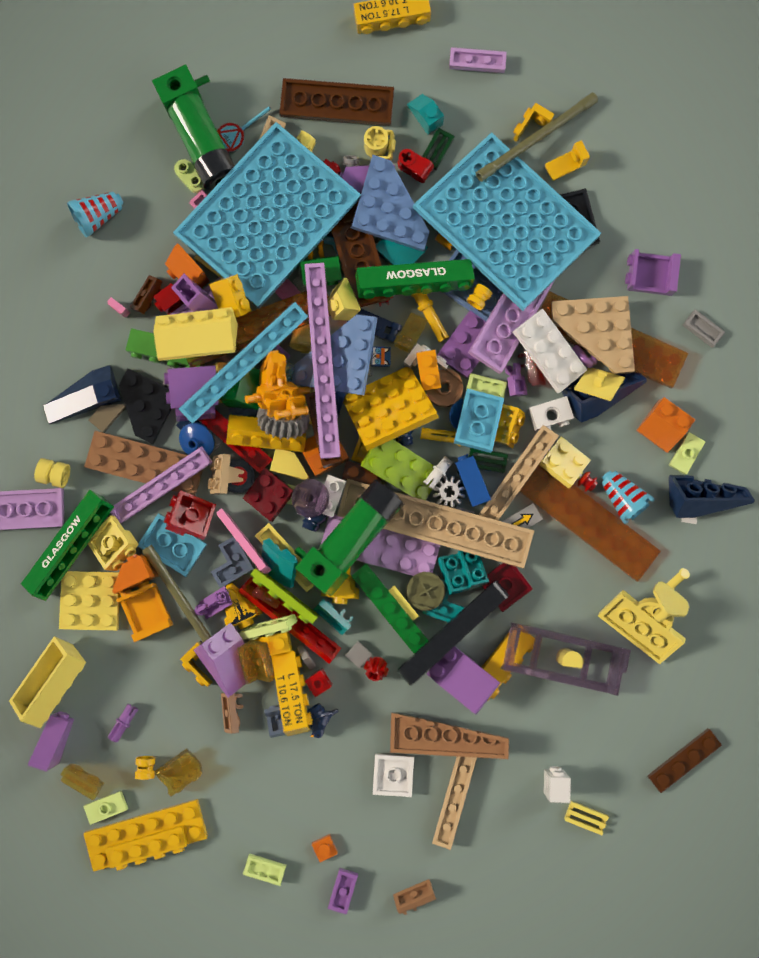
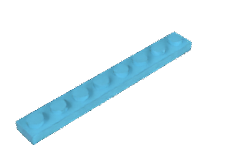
M296 302L291 304L189 398L179 410L191 423H194L308 317Z

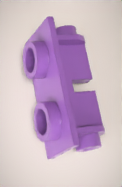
M226 586L201 600L195 607V614L198 616L205 615V618L208 619L232 605L233 602Z

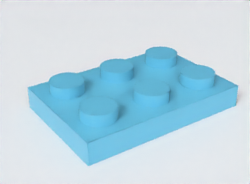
M467 388L454 443L491 453L504 398Z
M158 513L138 543V547L145 549L152 545L163 563L187 577L208 544L187 533L182 536L165 529L167 525L164 523L165 517Z

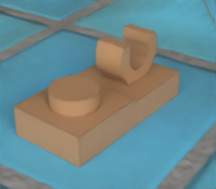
M221 693L224 732L239 733L240 718L236 713V709H241L244 706L242 704L237 705L236 699L243 697L242 694H232L227 698L225 693Z
M429 879L393 894L398 913H403L404 915L407 914L406 911L410 909L416 911L417 906L419 907L436 899Z

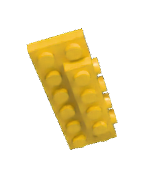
M198 799L91 829L83 833L93 872L108 867L110 869L116 867V870H122L128 867V863L135 862V865L146 862V858L154 856V859H160L166 856V852L169 851L177 854L184 851V847L188 844L208 838Z

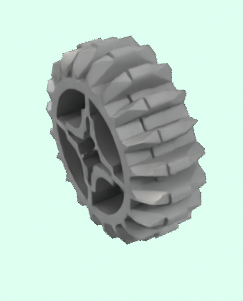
M259 408L257 412L258 426L267 435L271 434L273 438L280 437V439L286 438L289 440L292 437L296 439L297 436H302L303 433H306L310 422L309 413L308 415L295 416L294 420H287L286 418L275 420L274 417H268V409Z

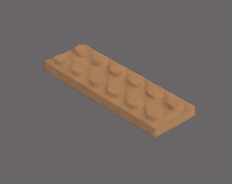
M94 431L84 467L146 484L188 455ZM203 470L171 491L180 492L182 490L196 496Z

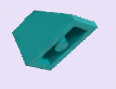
M421 94L407 104L428 135L443 125L444 114L434 100L424 94Z

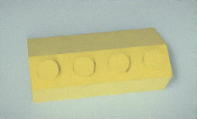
M232 307L156 316L153 331L158 361L235 352L238 323Z

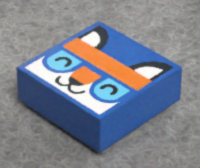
M373 347L371 366L390 367L391 347Z

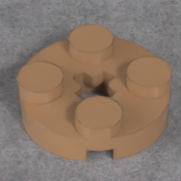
M444 369L439 370L441 384L445 385L447 383L449 385L448 392H441V388L425 390L430 401L436 406L449 407L456 403L463 394L462 379L457 372L451 369H446V371Z

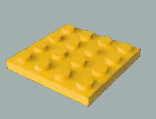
M407 366L367 384L364 396L351 393L346 394L343 402L367 451L439 418L411 367Z

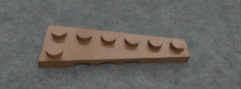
M391 713L390 753L509 759V738L404 714Z

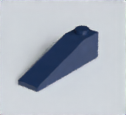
M111 365L92 370L46 403L44 409L49 424L98 409L100 406L122 401Z
M636 370L633 373L616 374L625 377V380L611 401L574 390L580 379L572 382L562 391L564 397L567 396L573 416L582 423L605 412L645 384L647 379Z
M689 475L669 476V503L677 518L700 517L752 504L755 501L746 487L727 483L717 485L708 479H705L704 482L694 480V476Z

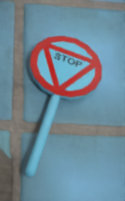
M267 107L242 127L235 123H226L220 126L217 132L228 152L239 150L245 140L243 130L270 111L271 108Z

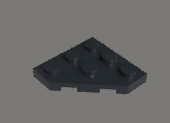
M127 368L119 387L134 434L154 445L172 410L171 404H167L166 392H169V389Z

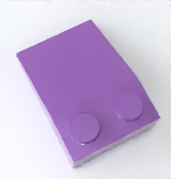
M231 623L194 649L196 655L227 698L258 675L242 637Z
M455 646L427 672L431 679L475 715H477L500 685L499 681Z

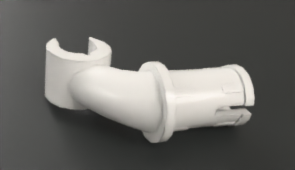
M444 456L437 466H433V471L423 482L428 485L433 479L429 487L434 489L439 480L446 476L445 472L453 462Z

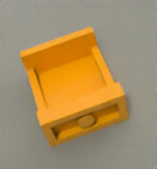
M147 581L138 585V590L133 592L131 589L120 593L121 597L116 599L118 603H121L134 633L131 635L134 642L174 625L156 583L150 584Z

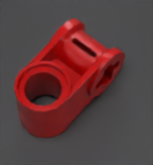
M403 149L399 153L398 168L416 181L425 183L434 168V164L429 159L418 155L410 149Z

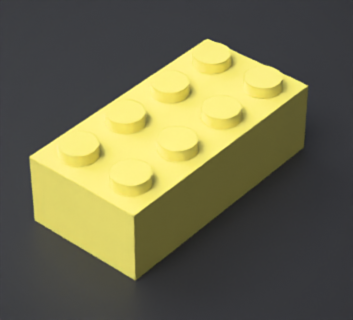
M54 636L13 694L9 702L21 722L41 728L49 719L56 705L60 703L67 689L72 686L76 676L83 670L86 661L73 644Z

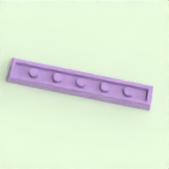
M203 447L198 448L113 505L114 508L110 512L111 515L116 516L120 524L212 464V460Z

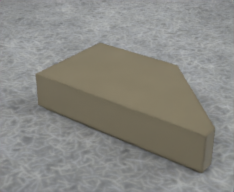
M124 404L100 406L88 421L105 433L126 409V406Z

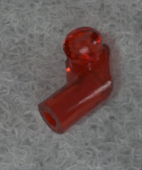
M255 587L252 591L254 599H260L273 608L279 606L280 600L272 597L263 587Z

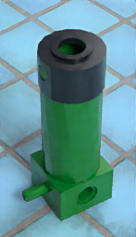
M185 64L153 79L152 82L183 141L203 187L213 190L235 165L214 126L198 90V87L210 82L208 75H204L194 80Z
M374 480L318 549L312 547L308 553L300 547L295 549L294 553L302 559L295 569L324 594L333 596L349 575L346 573L384 526L392 520L404 503L385 484ZM325 568L324 574L320 576V571Z

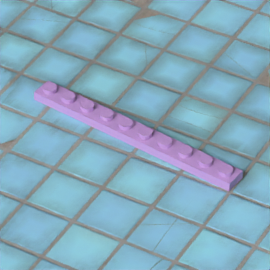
M324 263L305 264L320 459L340 458Z

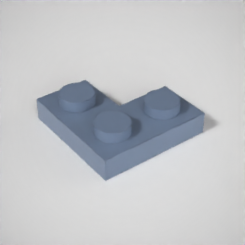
M234 536L218 545L227 560L225 564L211 571L220 588L254 570L247 554Z

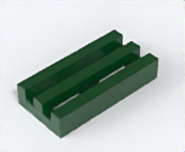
M439 127L422 157L427 158L439 135H443L429 159L434 164L433 169L436 171L455 138L454 135ZM446 138H449L436 163L433 162Z
M470 448L469 457L473 456V453L503 458V461L474 456L477 461L502 465L501 468L477 464L479 469L505 473L508 454L493 451L489 453Z

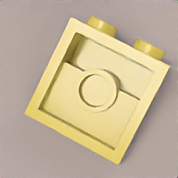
M111 515L88 542L89 547L104 570L110 571L120 570L126 558L135 555L136 547L139 545L132 533L124 530L116 516Z

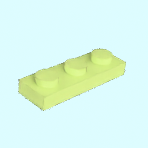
M295 614L253 624L240 631L239 635L243 640L249 638L252 641L259 638L260 635L268 637L277 631L284 633L292 629L291 626L297 622Z

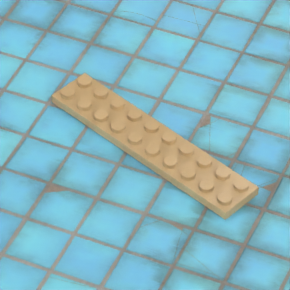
M347 479L337 516L344 518L370 485ZM394 492L400 497L399 499L404 505L383 529L516 567H525L534 530Z

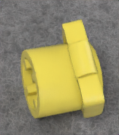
M379 126L368 128L364 134V150L366 154L371 158L372 155L392 160L396 145L394 132Z
M302 322L292 331L289 345L292 349L301 353H310L312 351L309 323Z

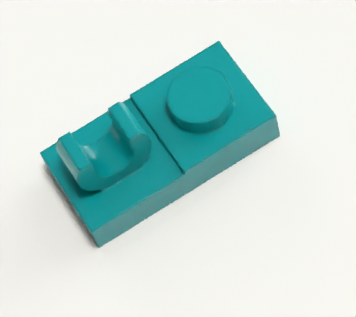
M322 599L313 609L341 635L351 627L349 623L354 617L351 616L349 619H344L343 614L346 610L343 609L338 614L333 604L329 601Z

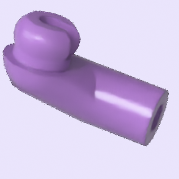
M575 345L572 348L587 368H593L597 364V359L592 355L588 358L579 345Z

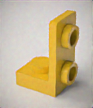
M535 102L532 108L528 107L523 116L525 119L522 124L518 123L513 131L515 133L514 141H518L531 119H534L538 125L545 126L553 120L555 114Z
M582 140L574 144L570 152L547 162L545 168L552 181H555L585 166L590 155Z
M199 641L180 660L183 662L182 666L188 672L192 671L197 676L195 679L200 685L208 687L213 681L192 661L193 659L195 661L199 659L194 652V649L202 644Z

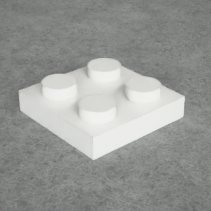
M375 753L373 795L412 797L414 756Z

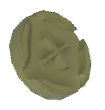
M421 572L410 579L406 594L414 607L429 611L442 603L445 597V587L443 581L437 575L431 572Z

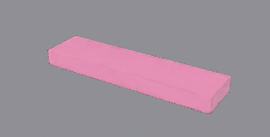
M222 508L216 512L217 516L257 568L264 574L270 572L271 568L230 515Z

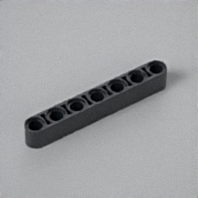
M497 580L492 582L397 669L399 674L410 686L413 685L509 596L506 590Z

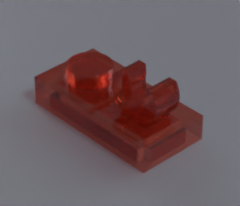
M524 349L525 353L519 354L518 358L525 357L526 362L520 366L521 368H528L529 373L527 377L530 384L535 387L546 385L544 374Z

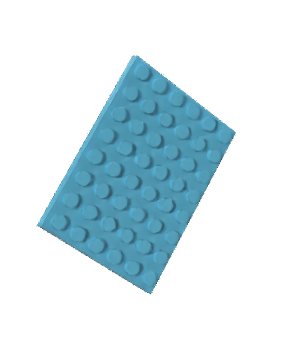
M275 122L175 229L173 234L223 278L238 274L246 298L259 309L300 265V262L314 250L358 202L361 194Z
M491 132L413 204V209L465 258L470 259L472 264L524 311L600 237L601 232L518 156L483 182L479 181L476 177V172L510 150Z

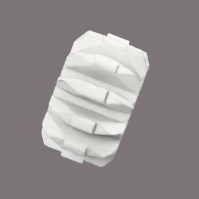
M447 476L443 477L444 484L439 480L437 484L440 487L435 486L433 489L439 491V493L433 494V498L440 496L436 503L440 504L442 501H445L443 505L447 506L448 502H450L451 508L455 507L453 501L460 505L461 501L457 497H465L464 494L459 493V491L465 490L464 487L458 488L461 480L453 483L454 476L450 478V482H448ZM448 487L454 492V495L451 494L450 497H447V493L444 492V489L447 490Z

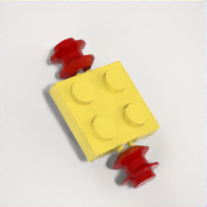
M562 436L539 463L542 468L568 489L577 479H579L577 486L583 485L585 487L584 492L587 490L591 492L598 484L596 482L597 477L593 479L590 477V471L583 474V470L591 460Z

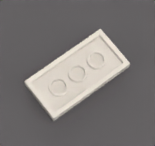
M543 308L513 331L557 393L562 392L587 371Z

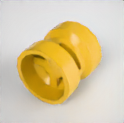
M478 283L474 287L473 294L469 295L466 301L472 307L483 310L486 305L485 301L489 300L493 293L490 289Z
M136 757L135 764L137 765V770L135 771V779L148 780L155 778V771L153 770L155 757Z

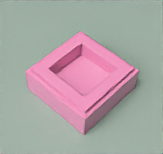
M112 297L107 301V304L123 317L127 318L130 314L124 306Z

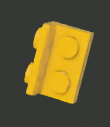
M503 404L494 442L504 444L513 449L514 444L519 439V430L525 423V413L520 408Z

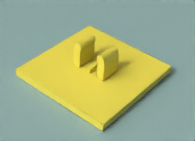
M587 368V371L583 374L574 390L611 401L625 380V377L596 368Z

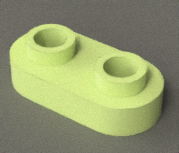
M186 159L177 161L174 166L177 177L191 192L198 194L201 190L204 191L205 188L193 164ZM186 166V169L182 171L181 167ZM194 180H199L197 184H193Z

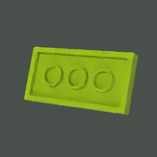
M393 439L369 450L360 465L411 497L426 500L432 491L429 485L433 479L428 485L423 481L433 471L434 465Z
M255 568L250 574L254 577L252 580L260 587L265 586L269 589L268 593L272 597L282 599L284 601L283 605L288 610L297 611L300 614L298 617L306 624L309 622L313 624L320 616L268 574H264L258 568Z

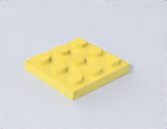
M67 571L61 580L59 629L119 630L120 602L118 603L116 599L120 598V593L114 594L112 591L119 572Z

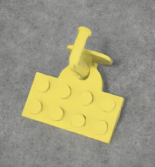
M681 568L667 583L658 582L653 590L656 598H645L638 602L622 590L599 612L598 617L658 664H661L680 648L686 638L672 628L674 616L685 617L687 615L689 604L674 589L684 579H688L690 573L687 569Z

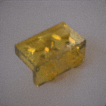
M250 640L237 648L246 684H250L255 680L271 682L275 679L267 642Z
M188 748L155 771L156 776L168 788L170 796L180 793L185 786L199 779L203 773L201 762Z
M69 764L60 774L63 776L61 782L91 800L97 797L104 785V782L97 776L87 773L76 764Z

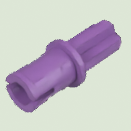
M129 703L126 705V708L120 718L116 719L117 722L108 735L111 741L118 742L126 728L130 727L129 723L138 711V708Z

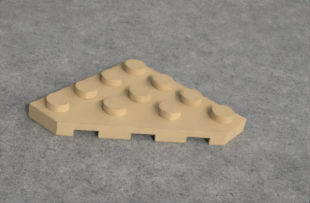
M628 296L551 302L552 322L562 328L575 342L581 344L594 358L607 366L613 374L635 372Z

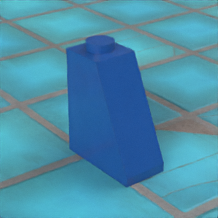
M466 454L458 457V462H455L471 506L474 507L490 501V495L474 456L469 457Z

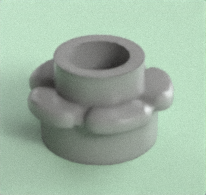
M346 155L342 165L345 168L360 166L359 158L353 155Z

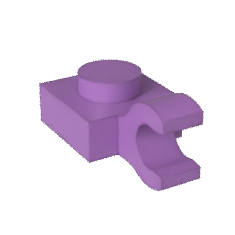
M513 363V370L511 365L505 366V372L510 376L507 377L510 396L528 395L525 376H521V366L519 363Z

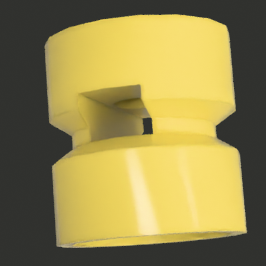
M41 458L37 463L34 479L38 483L47 485L51 482L52 486L64 488L69 480L70 465L62 462H56L55 464L53 460Z

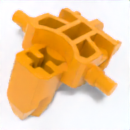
M277 350L270 351L262 362L259 376L260 386L257 387V392L253 395L245 396V402L247 404L257 403L261 409H268L267 415L269 418L274 417L275 420L281 418L294 420L295 416L308 415V407L304 406L306 400L304 395L310 393V388L308 386L298 387L293 382L286 381V357L278 353Z

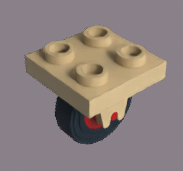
M230 454L213 456V459H211L213 463L210 464L212 476L208 480L210 494H227V491L243 493L247 491L254 481V471L251 465L241 459L230 460Z

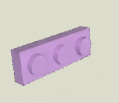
M451 48L449 69L505 73L507 52Z

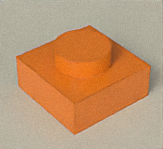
M330 834L311 844L319 862L338 854Z

